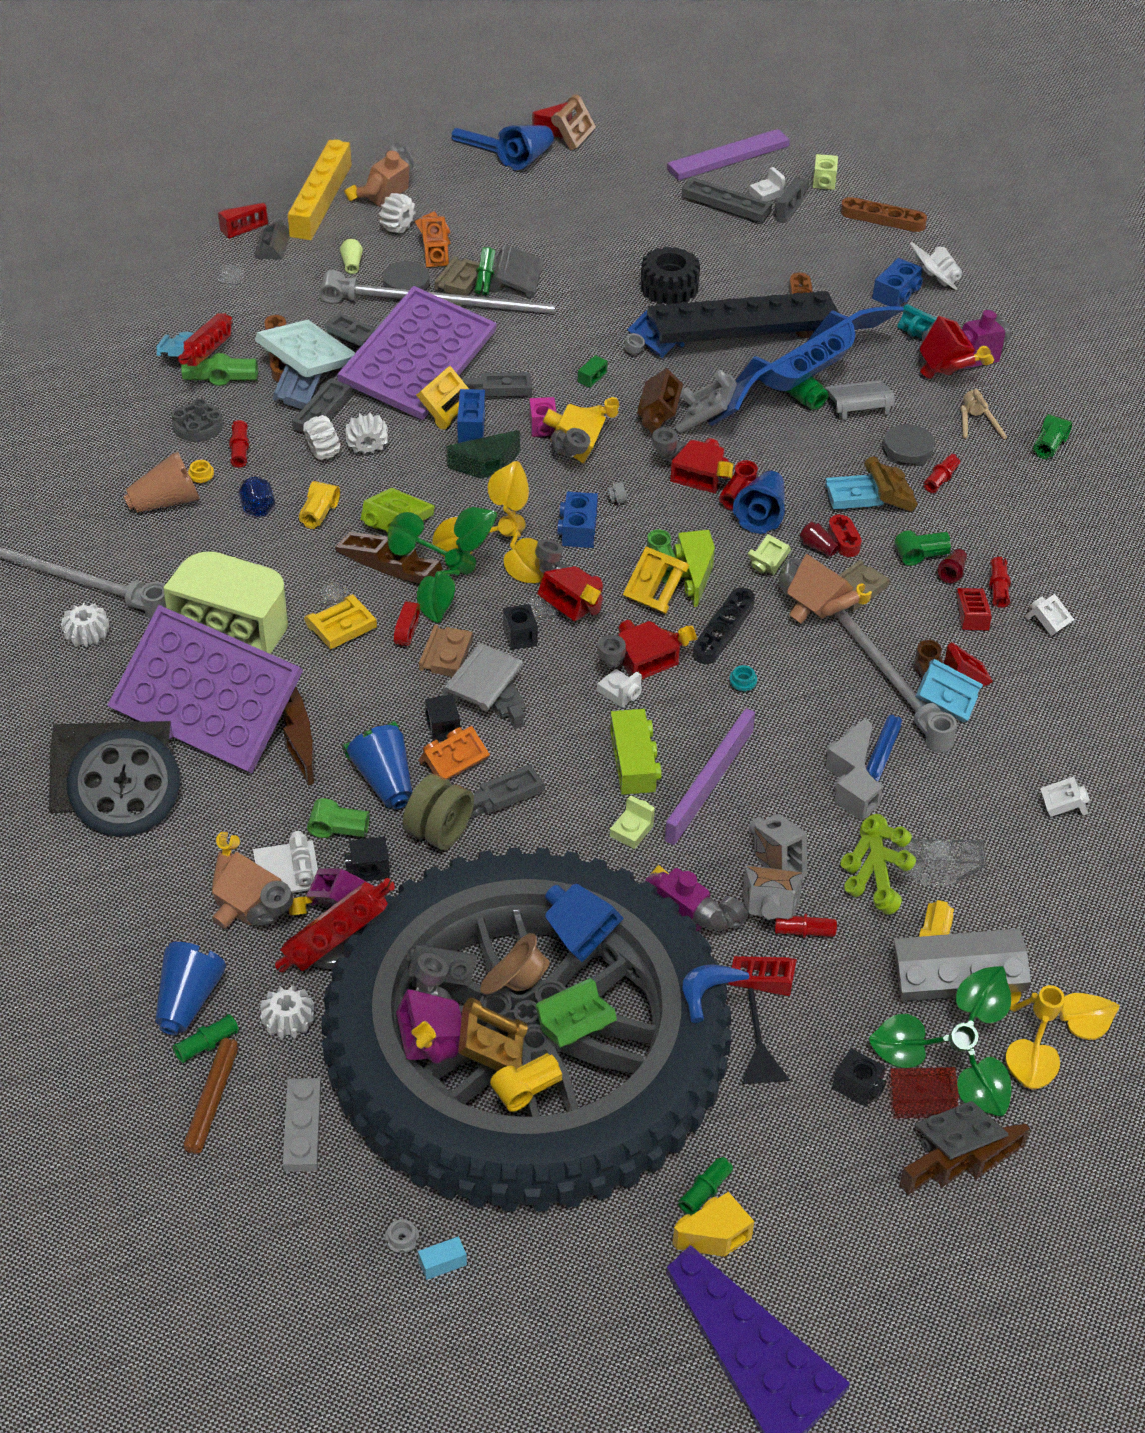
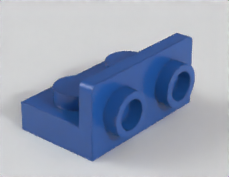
M647 310L627 329L629 334L635 333L642 336L645 340L644 346L661 358L675 344L680 348L685 346L684 342L660 344L659 335L652 327Z

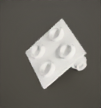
M911 242L910 244L915 250L913 255L918 261L924 263L922 266L923 270L931 277L936 275L937 280L943 286L949 285L956 290L957 287L954 282L961 278L962 271L945 247L939 246L930 256Z
M295 831L291 834L289 844L253 849L255 863L288 884L292 893L308 891L310 889L318 867L313 840L307 841V837L301 831Z

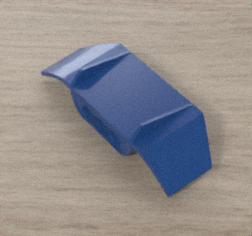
M900 306L875 307L860 310L850 317L836 311H831L806 343L776 361L770 363L757 356L753 357L735 380L737 386L727 406V410L710 418L708 424L713 426L738 411L749 388L756 380H760L765 385L776 390H791L840 360L853 345L855 330L874 328L904 311V308Z

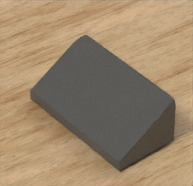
M281 220L262 228L254 255L256 258L283 259L289 239V230Z

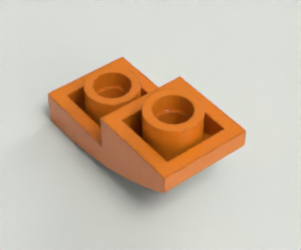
M422 217L421 224L426 267L447 266L449 264L445 217Z

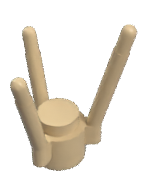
M978 389L967 392L963 397L964 405L960 407L962 412L963 438L968 437V413L975 416L985 413L1002 439H1007L1003 429L989 411L988 404Z

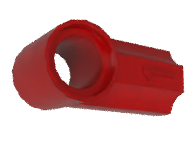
M743 460L736 464L734 475L719 495V502L724 505L725 509L733 511V503L737 494L757 478L758 467L754 462Z

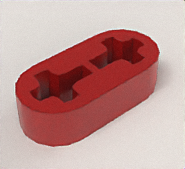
M846 515L832 516L829 520L828 534L840 545L838 549L839 554L845 557L857 556L860 553L862 539L854 523Z
M404 602L395 626L394 644L410 646L420 617L419 603Z

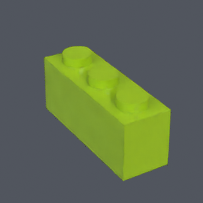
M645 709L611 711L610 735L621 795L656 792L657 780H661L660 762L655 763L654 759L657 758L656 741H651L650 737H653L652 720H647Z

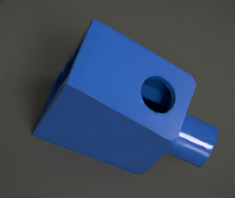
M573 884L566 892L559 885H554L545 895V899L552 905L546 912L545 917L566 947L581 962L624 919L611 904L578 884Z

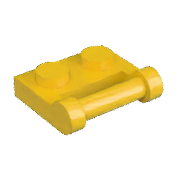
M451 366L443 370L416 394L435 418L436 425L442 430L447 429L451 425V421L458 415L459 401L447 412L442 409V406L456 393L460 395V389H469Z
M645 547L623 595L663 614H667L669 609L668 603L683 572L686 573L690 565ZM668 566L673 567L659 599H653Z
M353 594L345 597L344 601L317 614L310 613L304 617L308 629L314 631L329 649H333L377 627V619Z

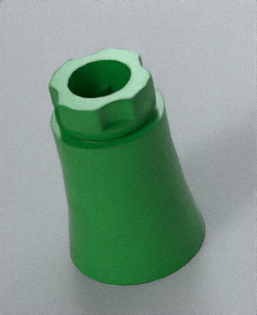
M813 376L791 390L785 391L811 410L820 409L829 396L828 391Z

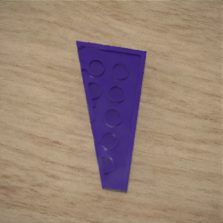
M690 1245L667 1266L666 1274L686 1308L690 1309L696 1319L698 1329L704 1339L707 1338L714 1350V1356L741 1402H745L755 1419L754 1424L760 1433H807L849 1390V1381L694 1247Z

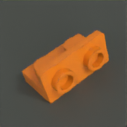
M472 726L465 730L459 727L446 736V740L440 743L438 740L427 744L423 748L424 752L419 758V762L421 765L427 763L433 774L449 780L487 759L490 753Z

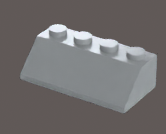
M1020 928L894 939L901 1001L956 997L957 989L964 979L978 970L994 966L1004 967L1011 993L1028 991L1031 984L1027 950Z

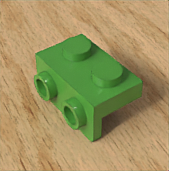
M591 978L536 1004L542 1032L559 1047L570 1045L576 1042L577 1039L593 1031L602 1030L606 1025L617 1020L615 1009L599 997L596 982Z

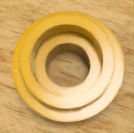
M196 460L191 463L188 474L193 482L205 483L213 478L214 469L208 461Z

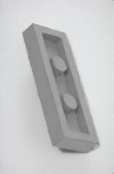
M321 1078L288 1079L283 1150L284 1172L318 1170Z

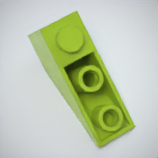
M709 530L678 533L677 544L673 545L676 559L690 565L687 572H683L681 578H685V593L687 597H691L693 607H698L713 569L715 546Z

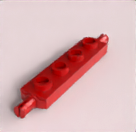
M217 313L184 341V351L178 356V359H180L178 360L179 363L187 364V366H198L230 337L231 324L233 323L231 320L233 318L226 313Z
M385 878L376 887L364 882L283 944L280 951L285 956L275 962L276 969L280 968L279 972L283 973L292 965H296L304 971L383 912L388 904L384 896L395 889L393 881L389 883L391 879Z

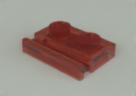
M955 1067L890 1068L889 1083L891 1103L893 1104V1118H929L932 1115L943 1113L959 1105Z

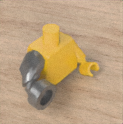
M615 397L606 399L604 402L605 407L597 405L585 408L568 404L562 415L548 409L542 422L555 428L550 440L556 453L574 457L584 464L606 419L604 414H607L610 418L618 415V399Z

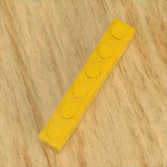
M338 139L328 140L288 212L290 237L312 240L352 166L350 142H343Z

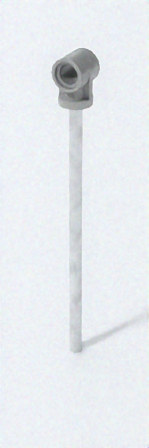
M329 270L323 275L319 296L326 303L335 304L340 302L342 298L355 301L357 294L403 299L409 290L358 285L357 277L345 278L339 271ZM429 292L453 304L549 314L555 313V304Z
M0 547V558L124 596L127 606L143 609L149 619H152L158 605L166 608L163 589L165 584L155 581L144 584L143 582L133 581L129 586H125Z
M845 610L835 613L834 615L914 708L916 714L913 721L926 735L927 747L936 752H946L952 749L957 726L956 719L951 714L941 712L936 704L929 703L925 705L922 700L916 698V693Z

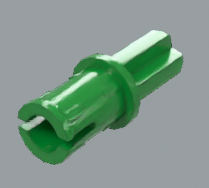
M490 247L482 248L479 267L476 268L478 274L474 292L479 295L482 285L484 286L482 295H489L491 276L494 275L495 249Z
M717 1158L702 1175L698 1174L694 1178L695 1183L678 1200V1205L683 1212L692 1216L710 1197L717 1195V1188L733 1171V1165L727 1158Z

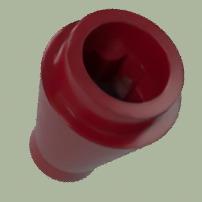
M813 521L808 523L800 534V539L803 540L804 545L827 555L829 558L833 557L840 547L820 523L815 524Z
M955 549L939 563L938 575L941 580L946 583H954L963 577L965 561L967 559V554L964 550Z

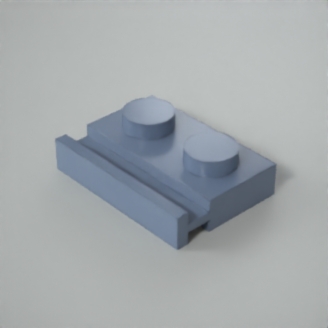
M286 364L274 391L273 400L278 398L284 400L283 403L303 409L313 398L321 373L311 377H304L297 370Z

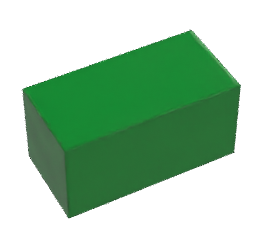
M596 355L578 370L577 383L591 388L607 373L608 361Z

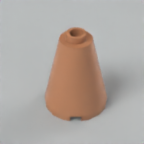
M178 452L171 454L126 488L128 494L123 496L129 509L135 508L137 513L200 499Z

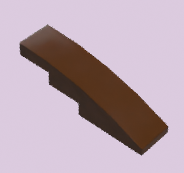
M349 531L335 546L337 552L360 564L411 582L421 583L425 577H435L436 572L443 569L439 560L419 558L416 549H413L411 553L405 556L394 554L389 549L388 537Z
M295 686L283 710L286 726L283 728L285 747L308 786L314 784L312 735L303 699Z
M1026 1124L1002 1127L1008 1132L1007 1137L953 1159H949L939 1148L931 1151L903 1168L899 1186L907 1195H910L931 1179H934L943 1188L965 1171H968L977 1180L1024 1147L1030 1127Z

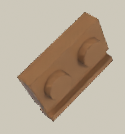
M434 625L419 661V671L429 669L431 673L453 677L466 659L473 641V632L450 627L440 629L438 625Z

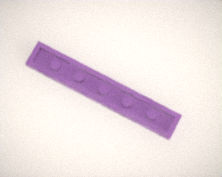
M779 129L668 162L667 170L677 180H682L788 147L790 139Z
M746 708L670 815L666 821L665 842L672 845L677 843L750 737L754 728V711Z

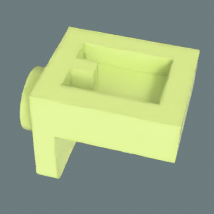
M629 796L626 800V810L610 828V837L635 849L654 826L655 808L644 800Z

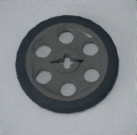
M132 729L113 730L87 742L76 754L67 776V795L71 807L78 818L93 830L117 837L136 835L148 831L160 823L171 811L177 800L180 788L179 768L175 757L168 747L156 737L143 731ZM114 750L119 753L117 762L114 764L103 762V755L107 751ZM137 752H145L149 755V759L146 764L138 766L132 762L133 756ZM125 767V774L127 776L128 781L131 783L125 785V788L123 789V798H121L122 791L120 789L119 784L116 783V781L122 780V776H124ZM91 774H98L102 777L101 784L96 788H89L85 785L86 778ZM154 776L160 778L162 784L159 789L155 791L146 789L145 782L148 778ZM110 799L115 803L114 809L107 814L99 812V803L102 800ZM136 800L143 802L145 807L142 813L132 815L128 812V806L131 802Z

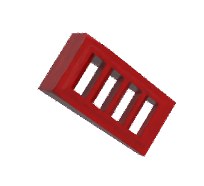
M265 203L218 212L220 230L228 239L268 224ZM255 213H258V219H255Z
M957 588L956 594L962 630H989L992 616L984 589Z
M734 956L731 968L739 970L747 968L746 972L749 973V979L728 982V985L790 996L797 959L788 957ZM753 970L759 971L758 976H752ZM765 972L771 973V976H765Z

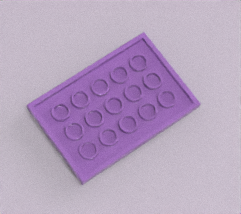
M413 286L338 373V381L424 420L429 411L416 394L449 366L459 376L496 331L497 323Z
M158 605L107 706L249 773H253L303 669Z

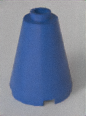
M510 125L504 127L499 132V141L496 142V149L500 160L505 166L509 165L513 168L512 170H521L531 164L553 144V132L549 127L542 125Z
M764 472L737 494L733 503L734 516L736 514L739 524L743 528L753 533L763 534L769 530H775L783 521L785 515L784 479L778 472Z
M383 725L371 728L372 734L363 737L362 733L350 742L347 748L350 760L386 807L393 809L404 808L412 795V787L402 732H400L397 726Z
M171 942L164 951L155 1022L160 1026L159 1030L168 1035L175 1036L178 1032L182 1033L187 1030L223 976L227 965L219 955L212 951H209L208 956L198 952L200 946L192 943Z

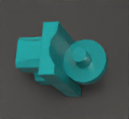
M906 304L903 307L904 311L897 327L908 332V335L917 336L922 339L923 331H927L937 318Z

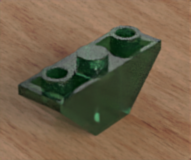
M515 430L446 446L448 469L479 479L491 477L496 471L512 463L519 455L520 432Z

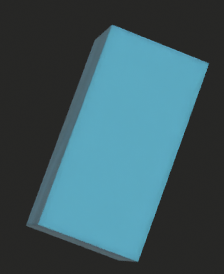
M458 1236L418 1251V1260L426 1280L466 1266L467 1254Z

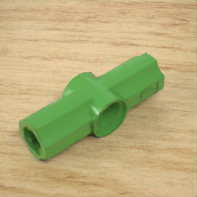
M216 353L211 358H205L198 366L181 364L182 379L209 380L212 384L218 386L227 384L229 380H258V361L256 359L230 358L224 353Z

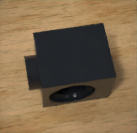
M530 604L503 608V629L510 650L537 646L538 626Z
M453 694L425 699V716L432 741L438 740V742L444 741L450 732L460 727V717Z
M385 836L349 841L350 853L344 854L347 872L352 871L353 875L364 881L390 878Z
M851 1048L835 1071L832 1089L867 1107L873 1097L878 1099L885 1089L887 1081L883 1080L886 1066Z

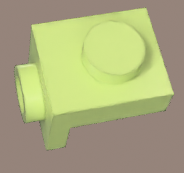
M767 534L756 551L750 549L748 552L752 562L751 566L761 573L766 571L774 575L790 553L791 548L788 544Z

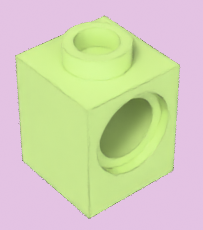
M816 154L813 188L835 190L838 156Z

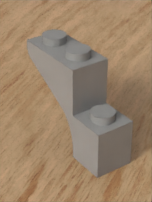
M863 719L856 726H851L840 740L833 741L826 751V769L839 777L835 784L836 795L834 802L861 821L880 805L883 785L873 779L865 767L872 731V724L866 719Z

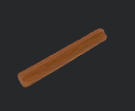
M224 1038L220 1042L183 1143L184 1149L188 1153L199 1154L202 1152L238 1051V1043L234 1039Z

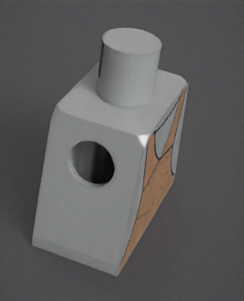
M775 814L765 820L761 817L755 818L749 825V831L754 835L755 856L765 868L803 872V878L806 877L807 833L781 814Z
M746 865L742 896L748 913L764 916L767 919H791L800 902L803 872Z

